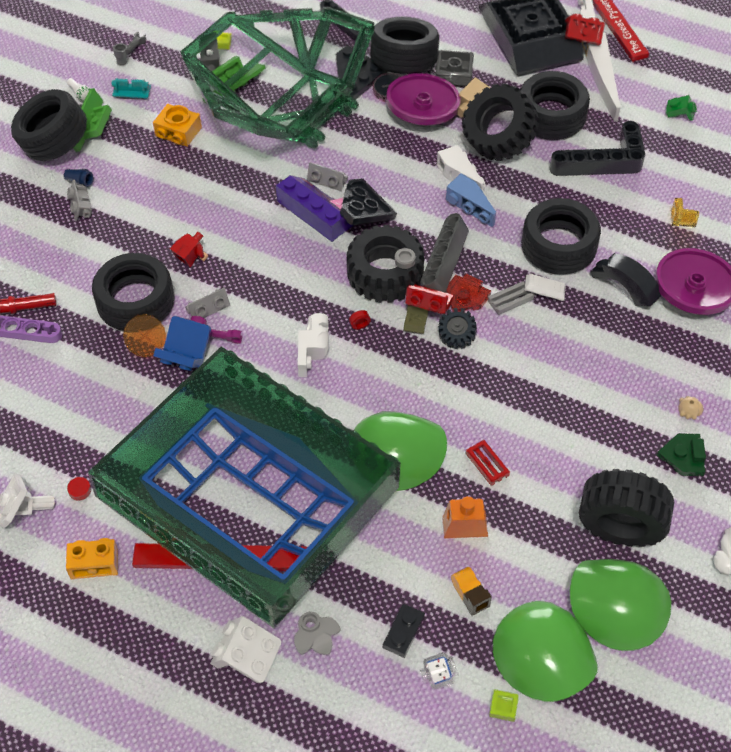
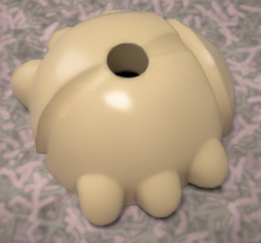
M686 396L679 399L678 410L680 416H684L686 419H696L697 416L702 415L704 408L696 397Z

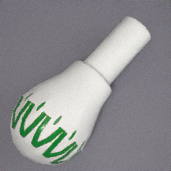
M69 78L67 84L73 88L77 99L84 102L90 88Z

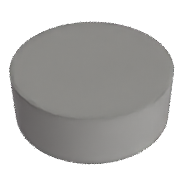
M408 248L399 249L395 253V264L402 269L413 267L416 258L415 253Z

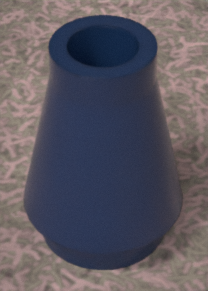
M66 169L63 175L65 180L70 182L75 180L76 185H84L85 187H90L94 179L93 173L88 169Z

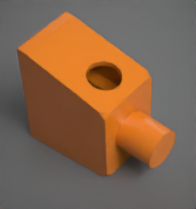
M466 496L462 499L449 501L442 517L444 538L488 537L483 499H473Z

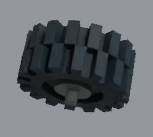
M454 308V312L448 310L447 315L443 314L442 320H439V336L444 345L447 343V347L451 348V346H454V349L458 350V346H461V349H464L466 344L470 346L471 341L474 342L475 335H477V325L474 316L471 317L469 311L465 313V309L461 308V311L458 312V309Z

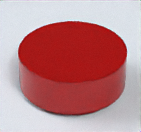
M366 310L356 311L349 317L352 328L357 330L365 328L371 321Z
M76 477L68 483L67 491L73 500L80 501L90 495L91 486L86 478Z

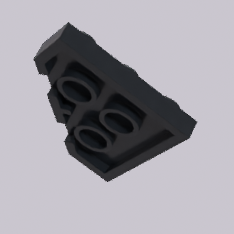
M346 45L336 53L339 94L352 102L371 88L378 77L388 74V71L378 67L370 57L349 45Z
M363 178L348 181L340 209V214L346 219L347 223L358 225L395 219L397 212Z

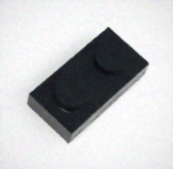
M402 604L382 644V648L405 658L425 618V613Z

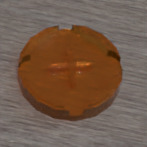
M142 314L133 317L126 324L123 338L130 352L137 356L148 357L154 355L155 348H162L164 346L166 332L160 320L152 315Z

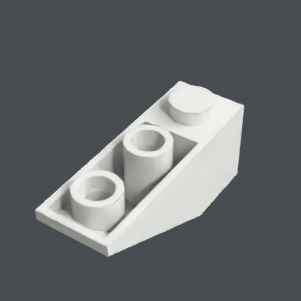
M459 145L438 151L437 166L446 179L453 181L462 173L477 182L484 192L485 181L483 177L478 175L474 164L470 163L466 152L462 151Z

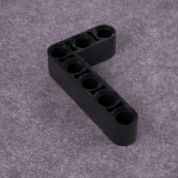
M634 121L623 123L619 140L621 148L554 151L551 156L550 172L555 176L636 174L641 172L645 159V149L638 123Z

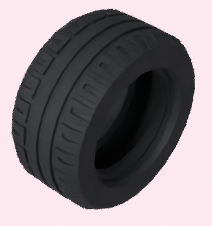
M414 17L387 18L379 21L371 31L370 56L378 67L392 73L417 74L431 69L437 62L440 35L434 25L422 19Z
M545 71L531 76L520 87V91L526 94L538 113L539 119L537 122L539 125L538 130L534 131L536 133L535 137L545 140H562L575 135L585 125L590 95L585 85L575 76L560 71ZM556 101L567 105L569 108L555 111L545 109L537 105V103Z
M60 89L46 90L29 99L17 111L12 120L11 134L28 157L37 161H51L63 156L78 144L85 133L87 117L70 93Z
M565 198L549 199L539 203L528 212L523 227L522 249L527 259L537 268L552 274H572L584 269L594 260L600 241L601 225L592 210L584 204ZM561 228L577 234L581 240L574 244L561 245L545 239L541 233L548 229Z
M127 253L110 259L97 271L92 283V294L100 317L106 324L121 331L138 332L150 329L162 322L174 305V290L167 267L160 260L147 254ZM131 283H146L154 287L151 294L135 302H121L113 298L117 290Z

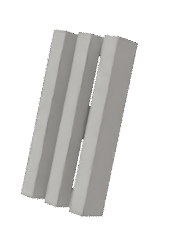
M522 281L488 296V302L496 313L500 315L532 301L534 294L524 290L525 283Z

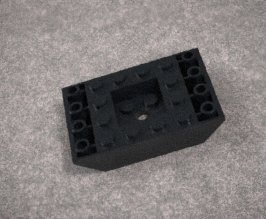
M493 0L479 5L483 17L516 75L584 59L581 41L565 38L567 29L565 20L569 15L559 0Z

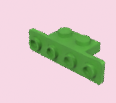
M234 56L208 74L215 90L202 99L203 102L212 105L220 103L222 98L233 94L235 89L246 85L251 78L259 76L261 71L266 69L265 65L254 63L247 69H244L240 57Z
M94 88L89 90L81 107L87 117V126L83 137L73 148L76 152H80L86 139L99 137L103 133L105 124L109 120L112 111L109 105L102 106L103 99Z

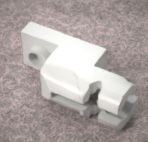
M312 314L308 318L306 330H299L298 332L299 377H307V369H311V360L324 359L328 352V316L326 314Z

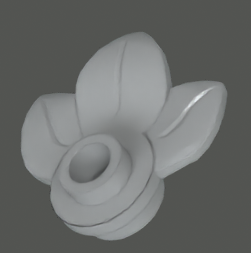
M315 612L304 613L299 618V630L294 636L296 650L300 655H303L312 648L318 654L329 655L332 650L331 636L341 631L339 624L331 617H320ZM309 622H313L315 624L313 627L310 628L306 626V624Z

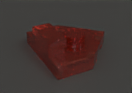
M465 273L462 277L455 274L449 282L445 293L453 295L452 312H454V308H457L458 312H460L461 308L465 310L482 309L488 300V296L491 295V290L483 287V281Z

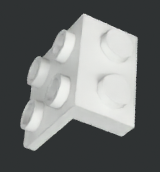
M244 616L228 621L223 628L222 633L224 636L221 642H218L212 651L214 657L210 664L218 669L229 665L257 683L264 682L280 648L281 640Z

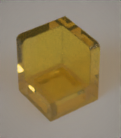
M674 198L671 209L672 226L696 227L699 211L683 209V198Z

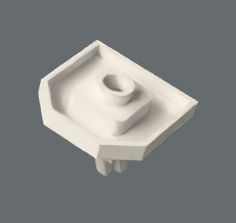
M14 473L5 491L0 494V527L5 528L12 522L15 515H30L32 510L53 509L55 504L54 497H32L27 492L21 475Z

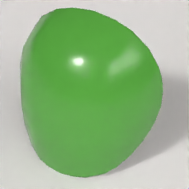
M381 411L364 418L356 425L350 443L351 456L362 477L371 484L388 491H402L424 483L440 469L447 451V438L443 428L428 419L407 413Z
M619 559L586 560L581 562L573 573L570 586L572 611L582 628L597 642L611 649L633 651L651 645L663 634L671 616V598L663 581L646 566Z
M533 601L520 605L508 613L497 627L493 638L495 663L503 678L523 695L544 702L566 699L588 686L598 672L595 653L582 626L570 612L552 602Z

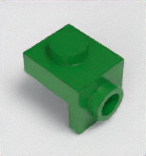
M690 95L668 100L666 108L668 118L687 114L689 121L694 120L697 106L694 101L692 102Z

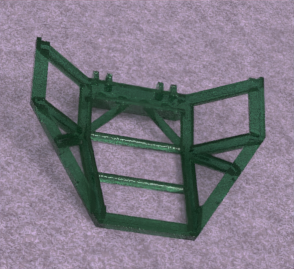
M324 7L323 11H313L312 8L284 9L282 13H273V10H260V14L236 15V12H226L183 48L180 54L215 118L259 136L301 142L315 149L318 146L317 141L323 142L325 140L324 133L318 129L337 111L348 117L351 115L352 109L356 110L359 107L358 102L350 97V93L357 79L375 26L372 21L331 7ZM300 20H320L308 50ZM289 21L298 58L255 28L254 23ZM331 22L359 31L342 79L315 69ZM233 25L264 48L224 83L196 55ZM271 52L304 76L262 115H259L230 87ZM316 81L329 85L320 96ZM309 82L313 102L306 109L273 115ZM210 86L214 88L220 95L211 91ZM292 119H294V120H293L291 123H289L287 126L278 123V122H282V121H287V120H292Z

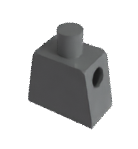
M216 33L198 35L203 76L208 80H211L208 74L220 66ZM206 50H212L213 54L207 55Z

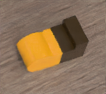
M469 566L451 575L453 586L471 616L490 607L491 594L487 589H484Z

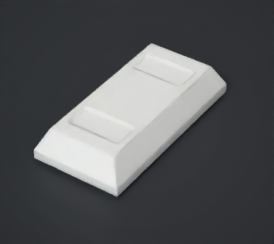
M533 274L526 275L525 291L564 301L565 283Z

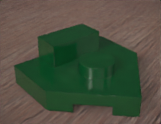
M678 433L657 452L656 456L662 461L669 463L681 476L705 475L704 462L706 454L704 439H701L700 434Z

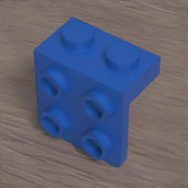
M173 316L170 321L164 348H155L153 356L160 358V362L172 365L173 362L180 364L179 368L192 371V368L202 367L211 327L179 316Z

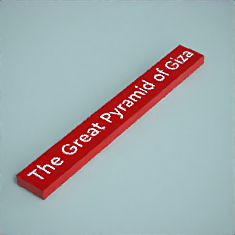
M592 0L593 6L631 61L634 62L648 58V50L612 0Z

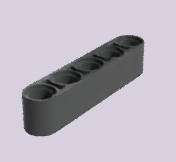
M458 213L449 215L443 223L421 278L423 287L441 292H446L469 232L467 225Z

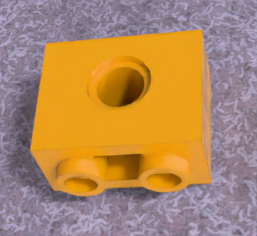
M167 103L153 121L155 136L186 147L190 145L202 128L200 114L189 111L187 107Z

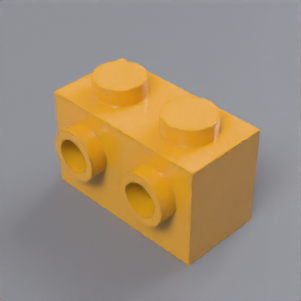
M101 538L96 541L78 540L74 543H67L66 570L70 579L118 575V547L115 539Z

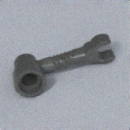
M136 32L133 40L128 45L118 43L113 46V53L118 65H126L127 56L137 46L146 43V34L139 37V32Z

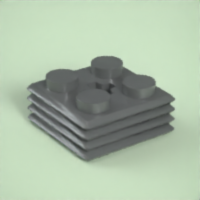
M439 50L435 76L459 86L468 85L472 81L474 53Z

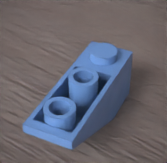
M460 173L447 185L446 200L464 210L467 214L476 217L482 223L493 227L496 218L495 209L477 182Z

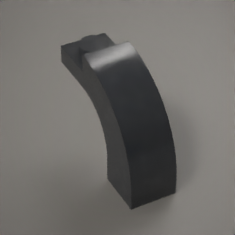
M613 253L608 259L597 262L596 266L590 271L593 278L613 279L622 284L631 295L635 306L651 307L662 296L659 291V285L652 274L644 266L628 256Z

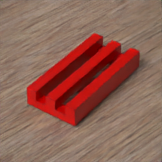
M485 440L466 449L465 454L490 486L495 485L496 481H502L503 477L507 478L510 476L508 468ZM479 448H482L485 451V453L501 471L500 473H498V471L491 464L490 460L482 453V451Z

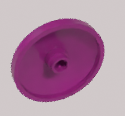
M409 74L399 77L390 84L387 90L386 102L390 111L406 122L418 125H437L449 121L457 114L461 99L458 96L459 91L457 88L441 77L430 74Z
M683 248L666 254L660 260L655 273V280L659 285L660 294L673 306L699 315L716 314L731 306V265L718 255L701 249Z

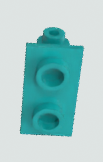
M115 78V80H112V87H114L112 97L148 98L151 84L145 79H132L131 83H129L128 79Z

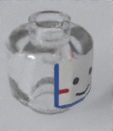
M444 652L425 658L423 660L424 668L419 669L424 684L429 683L431 688L435 690L453 684L455 676H458L453 657H448Z

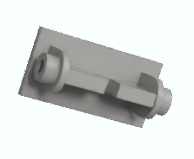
M309 162L308 181L342 191L343 182L346 183L348 180V176L344 172Z
M73 180L71 187H68L67 198L71 201L70 211L74 214L75 221H77L78 216L90 217L92 209L90 201H88L87 188L84 185H76L75 180Z
M225 288L216 289L215 292L192 303L189 302L185 308L187 313L191 314V317L201 316L205 318L230 306V302Z

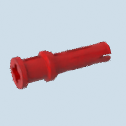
M55 293L21 298L9 296L6 299H0V314H15L19 310L56 306Z

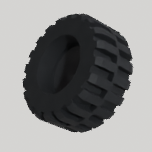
M503 83L500 86L499 84H494L492 88L486 87L482 89L483 92L474 95L473 101L470 100L467 104L468 109L464 110L463 117L465 119L462 120L463 134L470 145L482 157L485 156L486 159H495L496 161H503V158L507 160L512 159L513 155L517 154L518 156L523 153L522 150L524 148L527 149L530 146V140H534L536 136L534 131L538 130L539 125L537 122L539 119L538 113L535 111L536 108L526 94L514 85L510 86ZM503 111H514L513 119L505 130L493 135L487 134L488 125L497 114Z
M373 226L370 230H363L361 235H356L348 246L346 256L347 277L351 287L359 295L364 294V298L368 300L375 299L376 302L380 303L382 301L391 303L396 299L398 301L405 299L409 285H421L425 258L422 244L416 236H411V232L406 229L403 231L398 226ZM402 248L411 249L416 256L414 266L408 269H402L398 266L392 269H379L370 264L375 260L383 258L395 260V253Z
M613 469L612 471L603 470L600 473L593 474L585 482L579 508V518L586 530H590L591 534L601 537L604 541H611L617 545L624 544L629 547H645L648 544L652 546L657 542L660 543L669 534L675 501L670 489L664 483H659L658 479L648 477L645 473H635L633 470L627 469L626 471H621L620 469Z

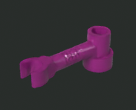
M192 316L190 319L207 324V320L201 316ZM211 329L210 337L226 339L235 344H240L243 336H240L242 331L236 329L228 331Z

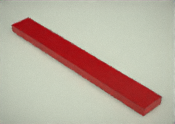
M135 543L133 568L245 570L215 547L208 544ZM242 545L260 559L272 547ZM322 547L318 549L300 571L321 572ZM279 549L267 564L277 571H287L298 559L299 555Z

